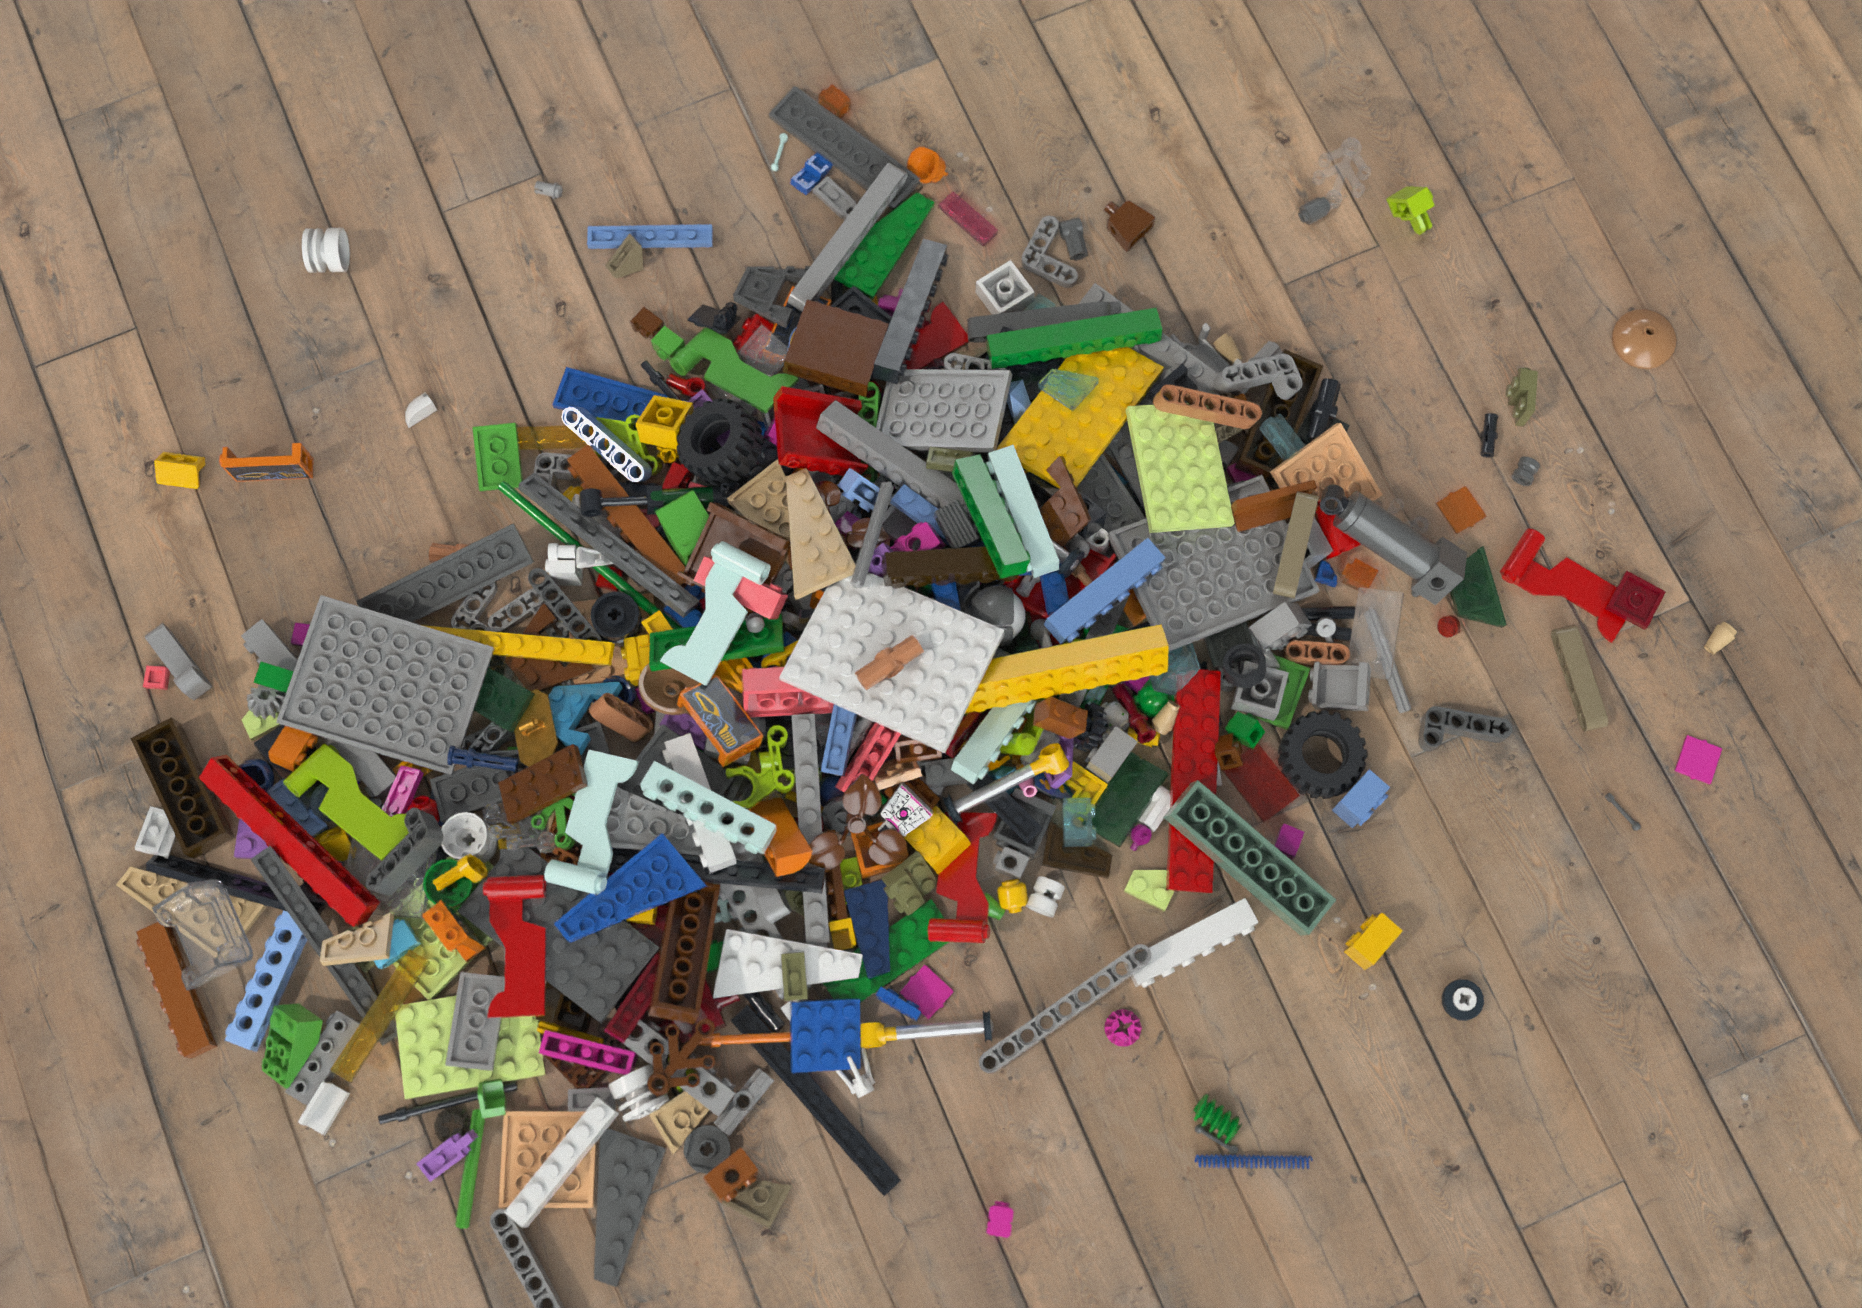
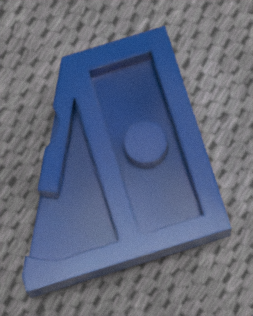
M880 987L876 994L878 1000L914 1021H918L921 1016V1011L918 1010L920 1006L910 1000H907V1002L899 998L898 993L889 988L886 990Z

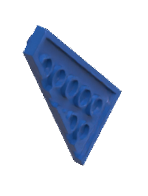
M662 833L607 879L604 891H601L598 895L591 893L556 921L554 925L568 942H573L706 887V885Z

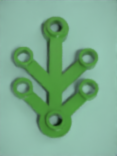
M565 797L544 808L540 815L534 816L531 820L534 828L543 830L547 826L548 819L555 811L558 833L555 836V844L563 850H569L575 844V839L565 833L567 827L565 806L572 810L574 803L569 797ZM541 819V824L537 826V821ZM565 835V840L561 843V838Z

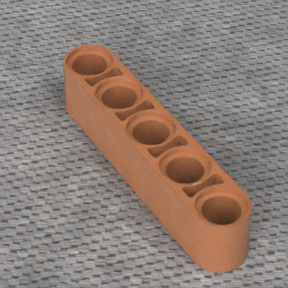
M1174 385L1163 386L1153 399L1155 408L1162 412L1241 429L1251 428L1262 415L1261 408L1255 403Z

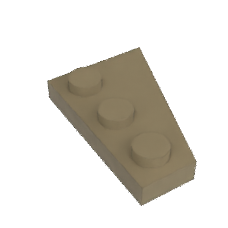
M726 1175V1180L730 1183H734L739 1179V1176ZM756 1180L747 1188L745 1185L737 1190L739 1194L728 1203L725 1200L722 1204L770 1229L792 1185ZM710 1190L708 1196L718 1201V1199Z

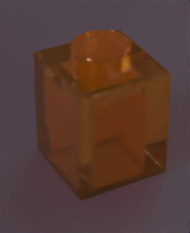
M833 84L820 92L818 97L819 104L839 119L851 109L850 98Z
M1355 558L1352 564L1347 563L1342 572L1345 575L1342 583L1365 595L1379 570Z

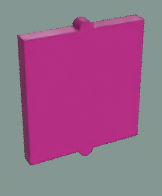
M1686 735L1674 771L1690 777L1691 780L1696 779L1710 785L1722 748L1709 744L1706 740L1701 741Z
M924 964L914 976H910V981L899 993L905 999L920 1006L918 1010L929 1020L939 1008L944 1007V1002L954 991Z

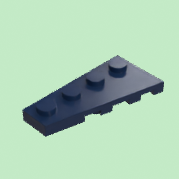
M882 880L844 890L860 952L863 954L862 959L868 979L890 973L888 895L883 890L886 885Z

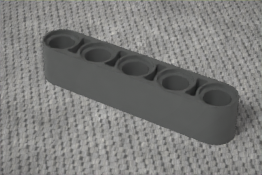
M535 568L530 571L528 575L529 583L575 639L603 641L545 570ZM545 577L541 584H535L537 578ZM552 593H558L556 599H548ZM565 609H571V613L568 616H562V612ZM578 625H585L583 631L575 632Z

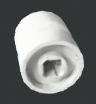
M1038 876L1033 888L1035 893L1030 895L1026 906L1039 914L1053 917L1058 906L1056 900L1061 899L1065 887L1054 880Z

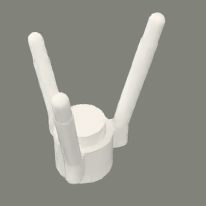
M861 1044L860 1049L866 1076L865 1074L860 1076L851 1056H848L847 1060L856 1077L852 1080L854 1085L842 1070H835L849 1087L851 1093H856L858 1098L875 1090L872 1085L875 1081L871 1074L865 1048H861Z

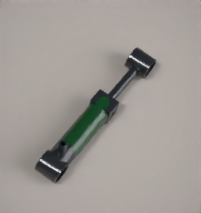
M733 482L730 484L722 483L721 486L669 489H662V485L646 486V496L602 498L601 490L590 488L580 491L581 515L597 517L603 514V507L646 505L647 515L656 514V510L691 490L695 492L704 509H707L710 502L736 511L728 503L727 498L744 486V484Z

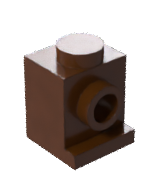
M645 307L630 321L633 331H638L646 339L648 337L653 339L664 326L663 321Z
M1233 733L1218 736V742L1215 744V756L1221 770L1243 766L1240 756L1242 754L1240 741H1237Z

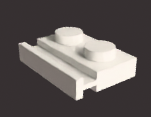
M150 806L136 842L135 850L152 855H160L165 858L169 857L176 836L163 809Z

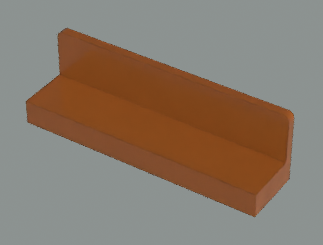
M1315 480L1235 500L1231 508L1237 531L1240 532L1291 518L1297 491L1312 494L1317 488Z

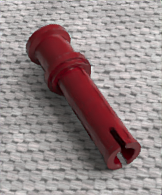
M1120 683L1114 686L1112 692L1119 703L1127 710L1129 714V727L1136 732L1138 742L1144 744L1153 740L1156 736V731L1148 724L1147 716L1139 711L1125 684L1122 683L1121 685Z

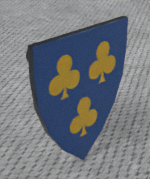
M1044 772L1033 777V786L1037 789L1035 797L1040 792L1053 800L1056 798L1068 800L1073 797V793L1064 783L1057 789L1050 787Z

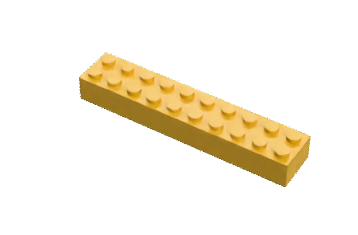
M1162 624L994 658L991 660L965 714L1168 672L1169 645Z

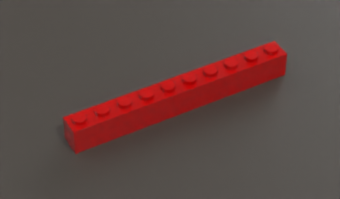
M227 754L211 757L199 776V779L205 783V786L212 790L222 803L234 811L236 816L243 820L253 833L264 840L268 847L271 846L282 858L283 862L293 868L297 875L304 879L313 888L314 892L323 897L328 902V905L335 909L348 924L355 927L366 923L380 901Z

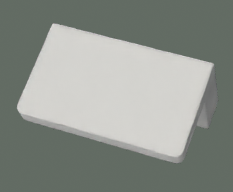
M322 1081L298 1123L325 1135L350 1093L331 1082Z

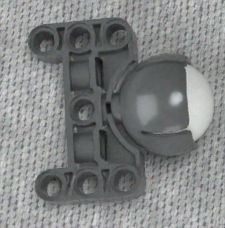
M972 581L968 584L955 582L957 591L959 589L958 599L961 612L1003 629L1005 634L998 647L1012 644L1013 638L1020 633L1025 623L1024 606L1021 600L1013 593V588L1006 585H991L980 591V581Z

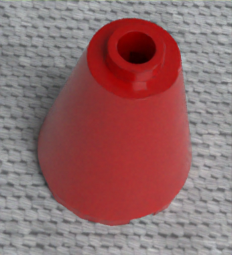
M1321 500L1317 502L1318 506L1315 511L1317 522L1333 549L1326 556V560L1362 545L1333 526L1335 515L1324 513L1320 508Z

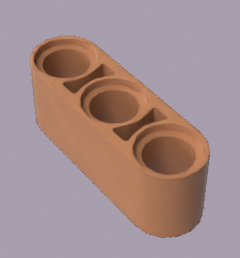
M1294 640L1288 643L1282 656L1284 659L1303 666L1314 667L1315 662H1320L1321 665H1344L1350 656V651L1347 646L1338 643ZM1289 649L1297 650L1299 656H1292L1289 653ZM1311 651H1318L1321 658H1314ZM1333 653H1340L1343 657V660H1337L1333 656Z
M604 693L589 707V712L594 719L632 742L641 740L654 727L648 716L610 693Z

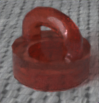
M1447 615L1440 618L1437 628L1443 637L1449 638L1460 633L1461 625L1455 616Z

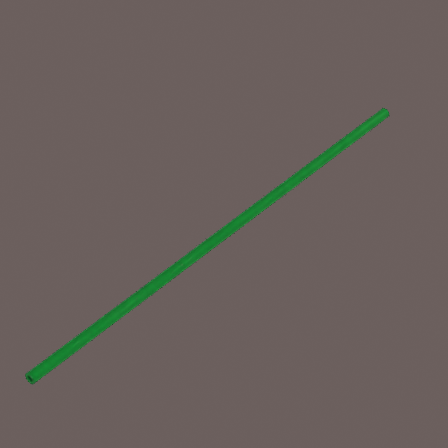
M502 481L499 484L498 490L563 544L576 545L577 548L584 547L506 481ZM607 565L592 567L621 592L631 596L636 604L650 616L660 610ZM661 611L673 630L682 628ZM880 792L882 800L880 807H883L888 798Z

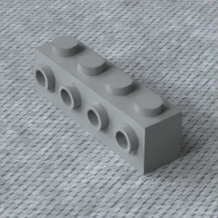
M336 1011L335 1014L333 1013L326 1021L327 1027L322 1034L320 1033L318 1044L290 1087L285 1091V1093L307 1106L322 1081H332L366 1027L343 1012Z

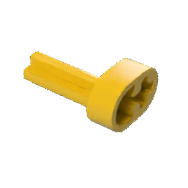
M467 854L457 861V866L433 880V884L440 891L463 876L476 883L487 877L488 871L481 860L472 854Z

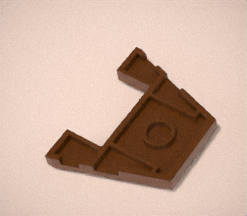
M1059 456L1046 471L1057 482L1060 489L1039 511L1050 539L1064 548L1092 519L1081 494H1078L1074 485L1075 480L1067 469L1065 458Z
M543 604L522 634L541 636L540 634L558 619L549 607ZM509 656L505 659V662L528 692L535 689L542 692L558 686L560 683L574 680L581 675L590 674L596 670L592 664L571 662L564 667L561 661Z

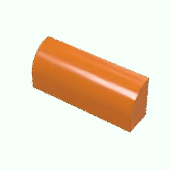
M782 798L761 801L751 809L747 808L752 813L776 825L777 831L764 852L777 877L802 869L810 860L812 850Z

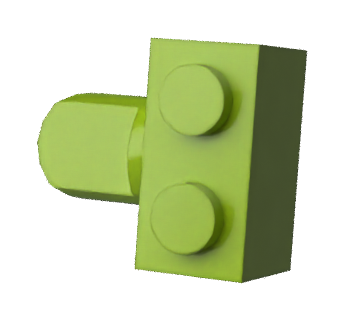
M1405 187L1386 198L1393 217H1400L1401 220L1410 221L1417 234L1421 235L1432 228L1427 210L1435 205L1432 200L1433 195L1427 187Z

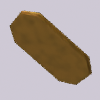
M535 689L518 698L511 712L520 762L527 766H531L554 754L558 745L549 697Z

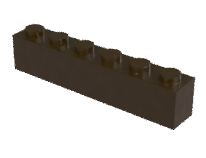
M986 547L885 552L881 561L885 587L891 586L892 588H902L905 585L923 587L927 584L944 586L955 582L968 584L972 581L989 583L993 580H1003L1004 582H1010L1019 576L1015 575L1000 579Z

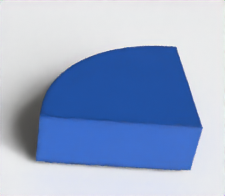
M1321 560L1315 582L1335 588L1337 586V575L1328 562Z

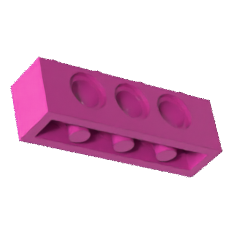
M925 521L924 523L916 524L911 529L912 532L907 536L902 535L894 541V545L890 548L893 552L914 551L913 543L916 540L921 541V546L918 550L942 549L946 545L933 526Z
M547 1030L544 1032L539 1049V1054L621 1075H627L635 1070L639 1056L635 1052Z

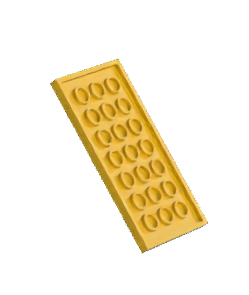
M1129 347L1070 356L1065 359L997 447V450L1014 445L1022 468L1059 489L1060 486L1046 469L1059 456H1063L1067 462V469L1072 474L1075 480L1074 485L1077 488L1127 421L1125 409L1128 406L1139 405L1163 373L1164 367Z

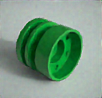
M441 860L427 870L423 880L424 892L433 904L436 905L439 901H442L453 909L458 910L477 888V882L475 883L463 876L454 882L458 886L453 888L452 892L448 886L438 891L436 885L433 884V880L457 866V861Z

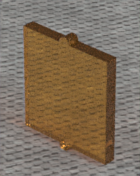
M1466 486L1454 493L1450 492L1447 497L1436 502V506L1456 535L1467 528H1473L1474 524L1487 517Z

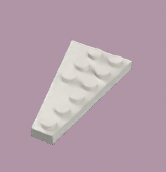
M727 929L713 998L783 988L781 954L804 952L807 985L858 978L863 954Z

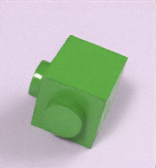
M665 325L651 340L656 354L664 361H670L685 346L684 340Z

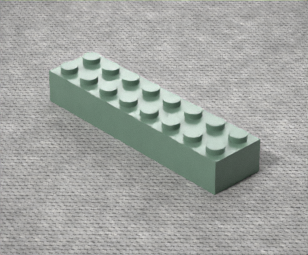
M1198 780L1190 783L1163 817L1300 936L1309 935L1336 901L1332 895Z

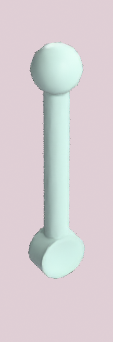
M785 133L780 134L781 142L775 161L771 165L772 171L779 169L778 162L784 142L788 140V136Z

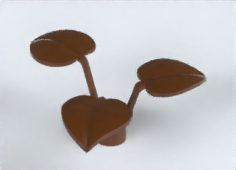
M819 481L815 483V486L831 516L828 506H835L840 502V490L833 482ZM862 518L852 525V531L847 532L846 538L840 533L848 551V546L854 548L862 547L870 518ZM883 527L881 528L876 545L889 540V536ZM790 544L788 550V563L792 570V556Z
M860 774L843 795V805L849 813L846 816L847 826L844 827L841 839L838 841V837L834 832H823L816 836L809 844L812 850L811 858L808 861L809 864L825 869L838 866L845 857V850L841 844L844 843L848 831L856 834L864 831L870 840L874 842L869 847L868 853L871 859L878 864L895 865L908 857L906 841L899 831L885 829L878 834L876 839L870 833L868 827H866L864 813L868 815L877 813L882 800L877 786L865 774Z

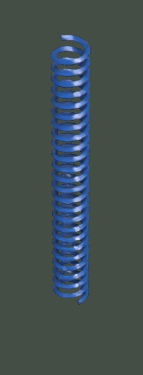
M1197 1154L1195 1157V1162H1197L1198 1158L1200 1168L1202 1158L1204 1168H1206L1207 1159L1208 1167H1211V1158L1213 1168H1215L1216 1158L1218 1168H1220L1221 1159L1222 1167L1225 1168V1158L1227 1168H1229L1230 1158L1232 1168H1234V1160L1236 1159L1237 1169L1239 1168V1158L1242 1169L1244 1158L1246 1168H1248V1160L1250 1159L1251 1169L1253 1168V1158L1256 1169L1258 1168V1158L1260 1168H1262V1160L1264 1159L1265 1169L1267 1168V1159L1269 1160V1168H1272V1158L1274 1169H1276L1277 1159L1279 1169L1281 1168V1159L1283 1160L1284 1169L1286 1168V1158L1288 1169H1290L1291 1159L1293 1169H1295V1159L1297 1160L1298 1169L1300 1168V1158L1302 1169H1304L1305 1159L1307 1169H1309V1159L1313 1161L1310 1155L1308 1158L1306 1155L1304 1157L1301 1155L1297 1157L1295 1155L1294 1158L1292 1155L1289 1157L1281 1155L1280 1158L1278 1155L1275 1157L1273 1155L1271 1157L1269 1155L1266 1157L1264 1155L1261 1157L1259 1155H1253L1252 1157L1250 1155L1247 1157L1246 1155H1238V1157L1234 1155L1232 1157L1231 1154L1229 1156L1225 1154L1224 1157L1222 1154L1219 1157L1217 1154L1215 1156L1211 1154L1210 1157L1208 1154L1205 1157L1203 1154L1201 1156Z

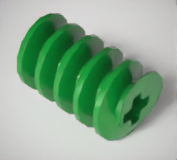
M1205 1093L1191 1111V1113H1195L1194 1121L1202 1118L1201 1126L1204 1127L1209 1123V1132L1211 1133L1217 1129V1138L1219 1139L1225 1135L1224 1143L1227 1144L1236 1135L1242 1123L1238 1125V1116L1230 1119L1232 1114L1230 1110L1223 1114V1105L1215 1108V1099L1207 1102L1209 1094Z

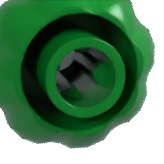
M1150 678L1141 690L1138 691V695H1134V702L1137 707L1151 719H1154L1165 704H1167L1168 700L1174 702L1173 687L1168 688L1167 683L1159 678Z

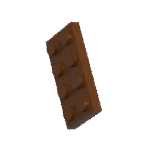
M575 744L498 782L507 822L515 824L588 786L579 748Z

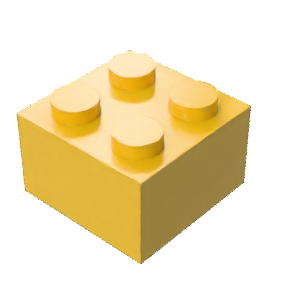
M654 395L636 422L640 442L677 450V445H679L677 443V436L681 433L679 429L682 424H685V418L694 412L693 403Z
M935 806L932 809L933 815L903 837L939 875L971 843L960 829Z
M1382 912L1376 916L1372 914L1360 925L1362 931H1357L1346 941L1345 945L1348 947L1344 950V953L1362 969L1366 970L1377 962L1403 930Z

